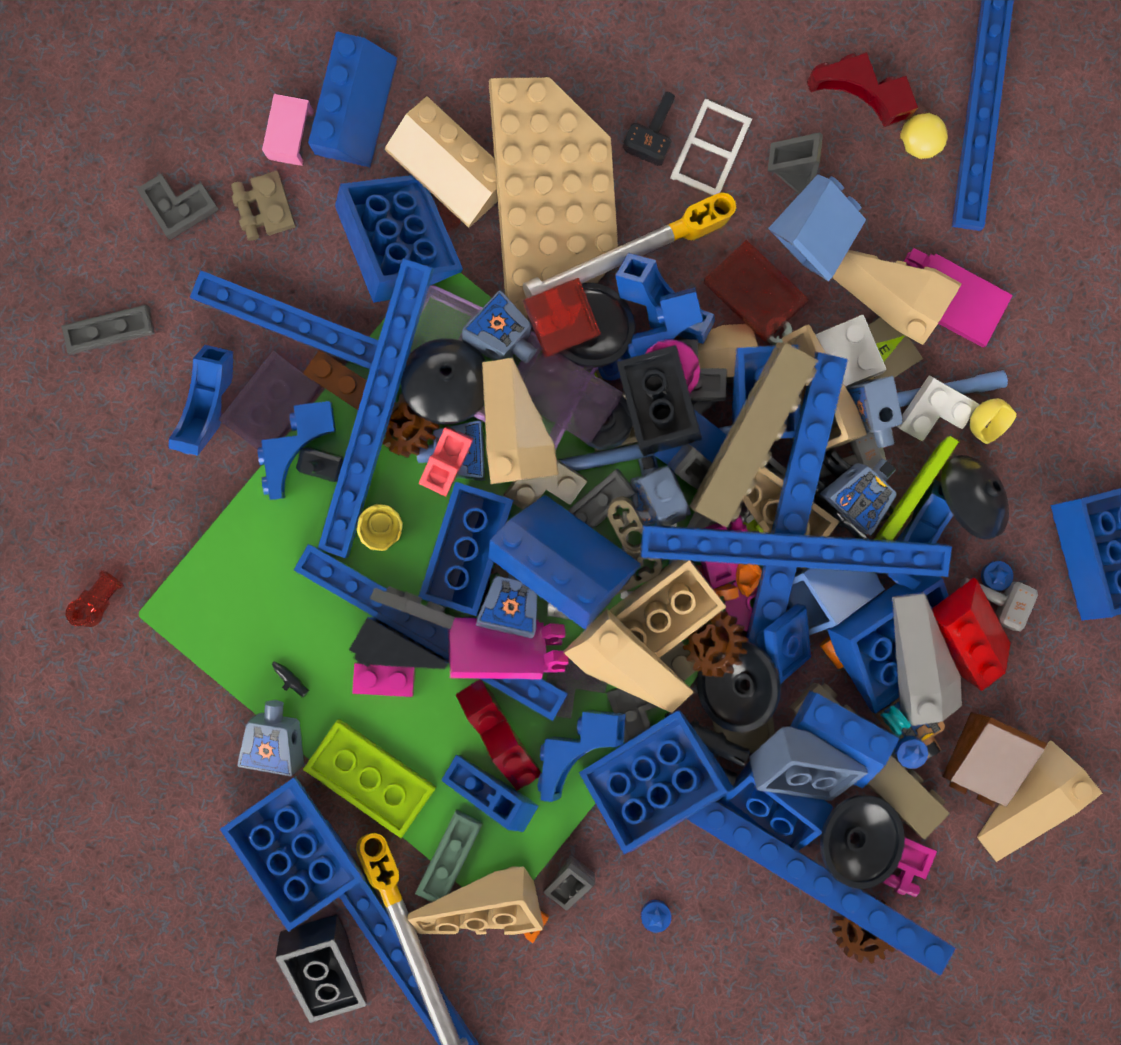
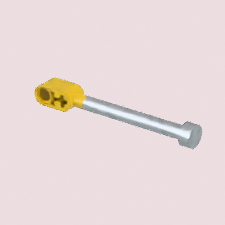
M723 192L708 197L689 206L682 218L545 281H541L536 277L523 283L525 296L529 300L574 281L576 286L621 266L628 253L643 256L682 237L688 240H695L726 225L736 210V202L731 195ZM714 207L721 208L725 215L718 214Z
M366 834L357 842L356 851L370 885L378 889L441 1045H469L466 1038L459 1039L415 928L407 920L409 913L397 886L399 872L388 844L380 834ZM371 838L375 839L379 844L377 854L372 857L368 856L364 850L366 841ZM385 858V862H379L383 871H389L390 873L386 877L387 883L377 881L376 877L380 875L378 865L370 866V862Z

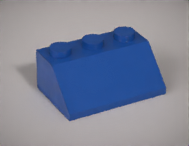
M810 690L790 727L797 730L809 731L865 766L868 773L854 783L862 789L885 767L899 741L898 737Z
M750 761L737 776L734 785H732L735 790L719 800V803L797 851L821 835L825 821L833 809V806L823 799L756 790Z

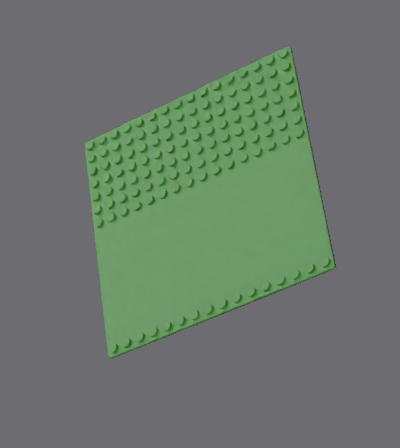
M462 273L433 284L482 308L492 299ZM430 299L420 316L410 353L425 342L434 339L451 338L459 340L462 335V329L468 324L471 317ZM385 318L369 337L379 340ZM541 350L535 362L551 355H545V352ZM483 355L486 362L494 361L488 358L487 356ZM513 355L511 358L514 359L518 368L522 360ZM349 361L345 365V367L365 380L368 379L370 369ZM531 369L525 384L550 435L558 418L555 419ZM401 383L396 396V402H399V394H402ZM325 389L314 403L326 401L332 403L336 432L318 437L303 448L313 447L345 457L358 410ZM574 415L556 448L558 460L595 452L594 447L588 446L579 438L574 428ZM471 417L455 424H438L440 425L439 429L474 421H481L483 425L485 481L456 478L446 497L418 484L427 463H418L417 456L412 453L409 458L397 455L389 451V448L382 444L363 511L374 504L392 507L399 513L403 522L400 539L390 546L388 550H371L360 541L356 531L349 557L343 558L328 552L325 553L385 588L389 586L419 596L455 482L503 497L513 482L491 484L485 422ZM291 430L286 437L297 436V430ZM429 439L427 441L428 445L434 444V440ZM299 452L293 459L286 476L285 498L270 500L269 494L264 495L262 477H266L265 465H261L139 611V617L254 714L265 713V702L277 700L283 702V716L296 718L300 722L303 755L309 760L337 719H341L434 784L436 789L403 835L407 842L430 861L456 809L483 822L455 880L461 887L495 871L506 870L513 866H524L532 880H534L595 805V801L579 772L620 746L596 748L582 756L568 773L562 789V796L558 800L553 802L540 800L541 792L538 791L539 778L530 785L518 790L539 805L524 832L506 829L441 781L457 754L513 787L492 761L481 736L467 720L455 695L480 678H450V667L446 669L415 668L413 697L352 694L354 663L359 662L353 658L355 653L349 651V648L367 617L373 616L293 570L308 544L318 548L337 482L299 472L296 469ZM656 457L658 468L667 466V464ZM639 459L576 471L586 477L587 483L571 505L545 490L541 497L547 495L568 511L616 469H619L629 482L632 478L642 476L638 462ZM674 472L687 504L690 506L698 490ZM512 504L507 522L523 511V509ZM619 507L614 514H620L623 517V511H628L629 509ZM690 508L691 514L678 522L677 527L688 526L695 513L692 508ZM606 518L594 530L622 550V543L609 518ZM635 530L629 532V543L632 545L641 543V532ZM644 559V564L638 568L636 576H640L638 572L642 567L648 566L650 570L654 569V562L656 561ZM662 559L663 569L669 564V559ZM692 561L695 565H702L701 561ZM499 573L490 574L489 590L495 576H500ZM642 584L635 586L627 591H635ZM621 593L609 602L597 618L606 609L610 610L623 600L621 599ZM537 594L536 620L543 622L544 626L550 623L565 624L566 636L562 638V645L546 646V653L552 650L564 651L585 630L570 619L547 616L549 603ZM721 596L720 599L724 603V596ZM755 597L752 598L750 601V606L752 608L754 605ZM422 599L420 604L427 606L428 601ZM445 607L444 614L454 618H478V616ZM688 639L682 640L684 645L689 644ZM569 657L564 672H544L542 679L568 693L553 721L483 681L493 693L505 717L529 755L539 767L541 773L543 772V761L540 759V750L546 738L556 736L580 739L581 735L577 733V724L579 717H582V712L589 710L613 712L606 692L617 687L586 674ZM274 661L290 670L310 690L305 697H301L291 688L287 691L282 688L285 683L275 672L272 666ZM698 671L684 680L689 687L698 677ZM655 707L645 711L650 726L652 727L662 721L667 710Z

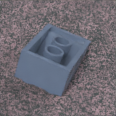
M793 727L779 729L774 736L762 744L750 756L756 790L829 801L835 799L868 773L865 766L809 731L797 730Z

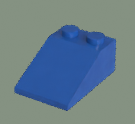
M799 344L791 345L799 350ZM775 346L736 348L732 401L733 424ZM800 404L786 418L784 422L786 429L781 438L795 437L801 412Z

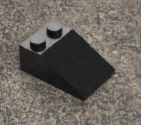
M676 345L617 362L638 447L643 456L702 440Z
M367 617L349 648V651L355 653L353 658L367 667H370V665L446 669L449 667V660L375 617Z
M337 914L297 926L289 932L288 930L280 931L275 958L310 1023L367 1006V999L351 945Z

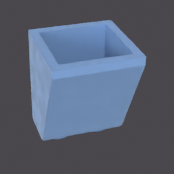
M818 174L768 229L804 267L829 281L837 271L866 219L859 212L862 208L860 204L852 197H846L841 192L844 187L836 178L831 176L828 179Z
M817 568L800 569L795 573L787 611L797 603L806 605L809 635L838 625L885 589L875 572Z

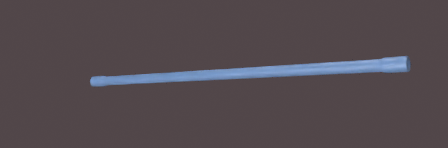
M1001 370L944 384L962 394L1005 388L1007 387L1008 379L1005 371ZM920 388L897 392L900 407L909 405ZM733 425L719 429L728 435ZM638 444L559 459V461L575 471L655 455L643 456Z

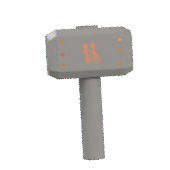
M873 432L851 441L850 446L854 455L843 458L849 465L859 463L867 465L871 469L874 468L881 458L886 460L884 449L877 448ZM822 465L819 477L823 478L832 475V473L824 465Z
M965 577L962 580L960 587L967 583L970 579ZM1012 582L1006 588L1004 594H1001L980 584L988 601L999 605L995 614L1001 625L1013 631L1024 629L1038 597L1037 590L1020 582Z

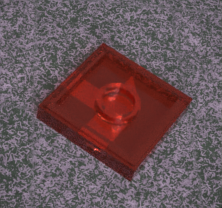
M579 278L522 300L545 357L601 335Z

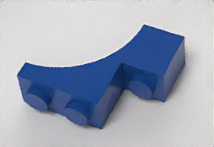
M628 253L616 273L619 297L647 306L650 328L655 329L666 326L665 323H659L656 306L661 305L660 296L675 292L662 278L656 260ZM701 309L703 322L688 327L677 336L688 340H698V343L704 344L715 323V314Z
M696 287L660 296L661 305L656 306L659 323H665L666 326L633 334L632 343L628 344L631 358L643 355L655 343L668 339L673 340L688 327L703 322Z
M204 345L193 358L192 378L187 401L181 418L169 438V449L198 456L220 427L221 397L230 386L233 378V351Z
M330 401L294 405V413L289 414L292 431L297 430L298 435L261 440L262 447L257 448L260 465H265L266 477H262V487L264 495L269 494L270 500L285 498L286 476L293 459L300 450L314 439L336 432L333 407Z
M935 479L932 481L914 508L912 520L896 541L936 544L946 525L953 517L946 503L941 482ZM887 574L897 584L912 590L917 588L922 579V575Z
M595 710L582 712V717H579L577 724V733L581 735L580 739L556 736L545 739V743L542 744L540 750L543 772L538 779V791L541 792V801L553 802L561 798L568 773L574 764L586 753L600 747H617L624 744L626 714Z

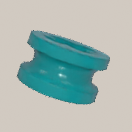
M891 705L889 707L890 711L888 713L883 712L880 716L891 731L900 736L902 734L901 730L903 728L909 729L911 725L905 716L895 706Z

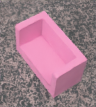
M274 94L262 148L269 160L302 166L303 159L299 154L304 126L307 115L313 116L314 112L308 100Z

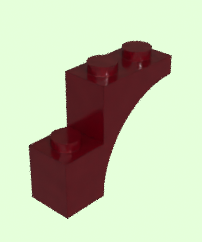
M867 52L856 55V53L849 54L839 62L830 65L828 62L819 64L813 68L807 80L810 92L840 90L862 99L875 111L883 127L910 119L918 109L907 76L897 79L895 76H891L878 84Z
M479 679L455 694L467 720L481 736L492 761L516 791L530 785L539 778L541 774L539 767L519 740L493 693L483 680Z

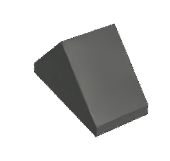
M686 444L681 447L667 466L698 490L712 462L690 444Z
M570 855L543 893L567 911L594 886L596 882L595 873Z

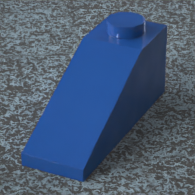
M457 754L441 780L508 830L524 832L539 805L519 791H516L513 787Z

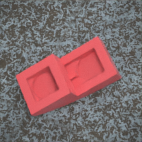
M446 426L418 484L446 497L474 439Z

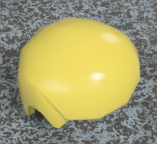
M931 113L915 115L904 123L900 138L903 140L905 150L918 159H927L934 157L944 149L948 134L946 125L941 118Z
M1002 399L987 400L976 407L970 417V430L983 443L989 444L1005 433L1012 425L1017 414Z
M374 504L366 508L358 518L357 532L360 541L371 550H388L390 546L400 539L402 534L403 522L400 515L389 505Z

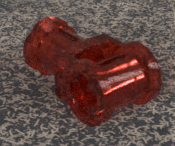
M101 570L99 572L100 577L91 589L84 590L77 600L72 601L67 606L65 613L67 621L74 626L94 627L98 625L102 620L103 613L110 605L108 600L117 589H122L123 583L108 572Z

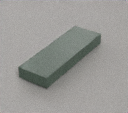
M456 809L415 893L416 895L433 902L449 894L483 822Z

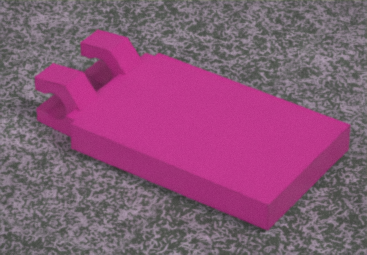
M913 248L903 261L907 262V266L924 269V267L934 268L962 283L938 324L981 347H985L1013 295L938 254H930L928 256Z
M455 618L451 629H448L450 678L542 679L544 672H564L565 665L568 664V656L564 651L552 650L546 653V646L562 645V638L566 636L565 624L550 623L544 626L543 622L536 620V631L532 639L476 626L477 618Z

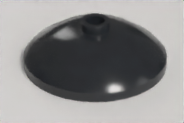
M582 283L577 285V288L596 335L560 349L557 352L566 360L582 367H604L619 360L628 350V344L632 343V336L635 332L634 317L627 302L621 299L619 294L611 288L597 283Z
M440 338L425 342L408 356L401 378L403 397L408 406L427 421L437 424H455L473 417L484 406L482 362H486V360L476 348L461 340ZM447 369L451 371V374L444 376L440 372Z
M958 455L948 460L942 470L941 484L946 503L955 519L965 530L980 539L989 540L1000 536L1005 531L1009 519V503L1000 479L987 465L976 458Z
M748 641L742 643V648L747 650V654L739 655L742 665H732L734 673L724 672V677L704 676L701 671H698L697 677L698 696L703 709L717 725L733 732H748L763 726L775 713L780 700V678L774 662L763 649ZM747 679L750 681V689L746 686Z
M856 795L845 799L831 811L822 829L820 848L827 870L837 881L852 888L866 889L881 884L890 877L901 860L905 841L903 825L894 808L880 798L871 795ZM853 833L854 836L852 840H850V836Z

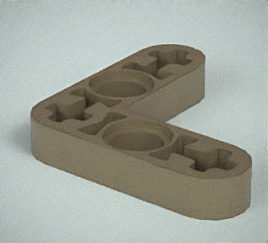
M622 496L617 497L609 504L607 514L609 521L626 553L641 563L642 566L644 564V557L640 556L641 543L632 545L628 542L626 536L634 530L642 533V526L645 524L631 499ZM618 505L623 509H629L626 517L631 524L627 525L624 529H621L625 525L623 517L620 514H614ZM648 558L650 561H656L654 562V569L650 570L648 566L640 568L638 572L640 576L637 577L635 572L616 595L658 576L662 570V559Z

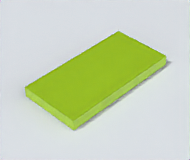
M947 436L935 448L874 540L893 541L959 443L958 440Z
M337 719L303 768L305 772L399 838L403 837L436 789L434 784L341 719Z

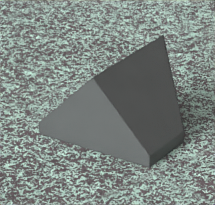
M819 132L771 143L768 172L777 174L793 190L800 194L817 175L823 134Z

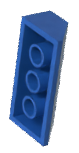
M336 31L308 141L315 155L371 167L397 57L366 38Z
M455 482L418 597L477 616L494 564L488 558L490 540L507 523L514 500Z

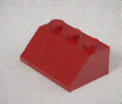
M973 577L931 610L958 672L964 679L980 691H983L1006 674L1011 642L978 580Z

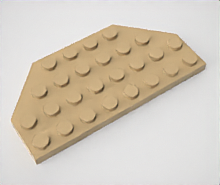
M550 77L491 78L489 80L505 296L529 322H532L524 303L527 298L523 290V283L536 277L541 281H545L618 247L611 137ZM601 274L584 283H598V281L603 277L604 274Z

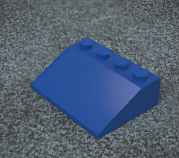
M412 175L340 184L335 208L373 303L391 300L402 259L434 268L430 285L462 272V265L430 191Z
M1121 488L1051 505L1053 520L1057 527L1061 549L1064 553L1069 579L1072 583L1081 620L1109 618L1120 615Z
M544 495L511 518L490 540L489 559L584 630L591 625L641 566V563L547 495Z
M922 575L921 583L915 590L896 583L863 605L841 623L827 629L837 657L871 712L876 714L899 698L892 597L924 593L932 609L948 597L944 580L941 577Z
M680 710L579 772L623 854L638 849L735 790L716 758Z
M296 776L220 829L288 932L364 880V876Z

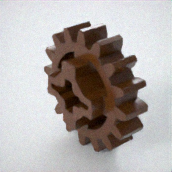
M399 394V402L395 401L382 444L388 447L389 451L397 455L409 458L412 453L418 456L420 447L427 450L429 448L427 441L429 439H436L432 432L439 429L440 425L427 421L417 415L408 406L403 394Z
M721 611L686 637L689 640V644L683 646V650L690 651L691 654L688 655L686 660L688 662H695L693 670L701 671L704 676L724 677V672L734 673L733 664L742 665L739 655L747 654V650L742 648V643L747 642L748 638L741 637L740 633L745 628L742 625L736 624L737 617L730 616L727 612Z
M843 915L840 917L833 916L832 920L839 926L833 928L832 933L840 937L835 942L839 948H844L843 952L847 957L850 958L854 954V958L858 963H861L864 957H866L870 964H874V956L878 955L882 960H885L884 951L886 949L894 952L893 946L870 932L862 931V927ZM848 922L851 924V933L849 934V938L847 935Z

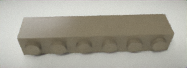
M777 342L689 506L690 508L725 527H728L730 522L736 521L741 512V506L739 505L745 495L748 496L754 489L756 484L754 477L759 468H764L771 457L769 450L774 440L778 441L782 437L786 429L784 422L789 413H793L801 402L799 394L804 385H809L817 371L814 367L818 360L786 342Z
M813 682L789 708L797 714L809 690L820 694L838 705L840 704L835 700L838 695L827 684L824 683L821 686ZM845 704L843 708L857 715L848 705ZM893 750L885 767L867 785L882 800L889 803L899 817L917 835L926 839L950 814L943 807L946 802L934 790L931 789L928 792L921 785L924 780L913 769L910 768L907 771L900 764Z

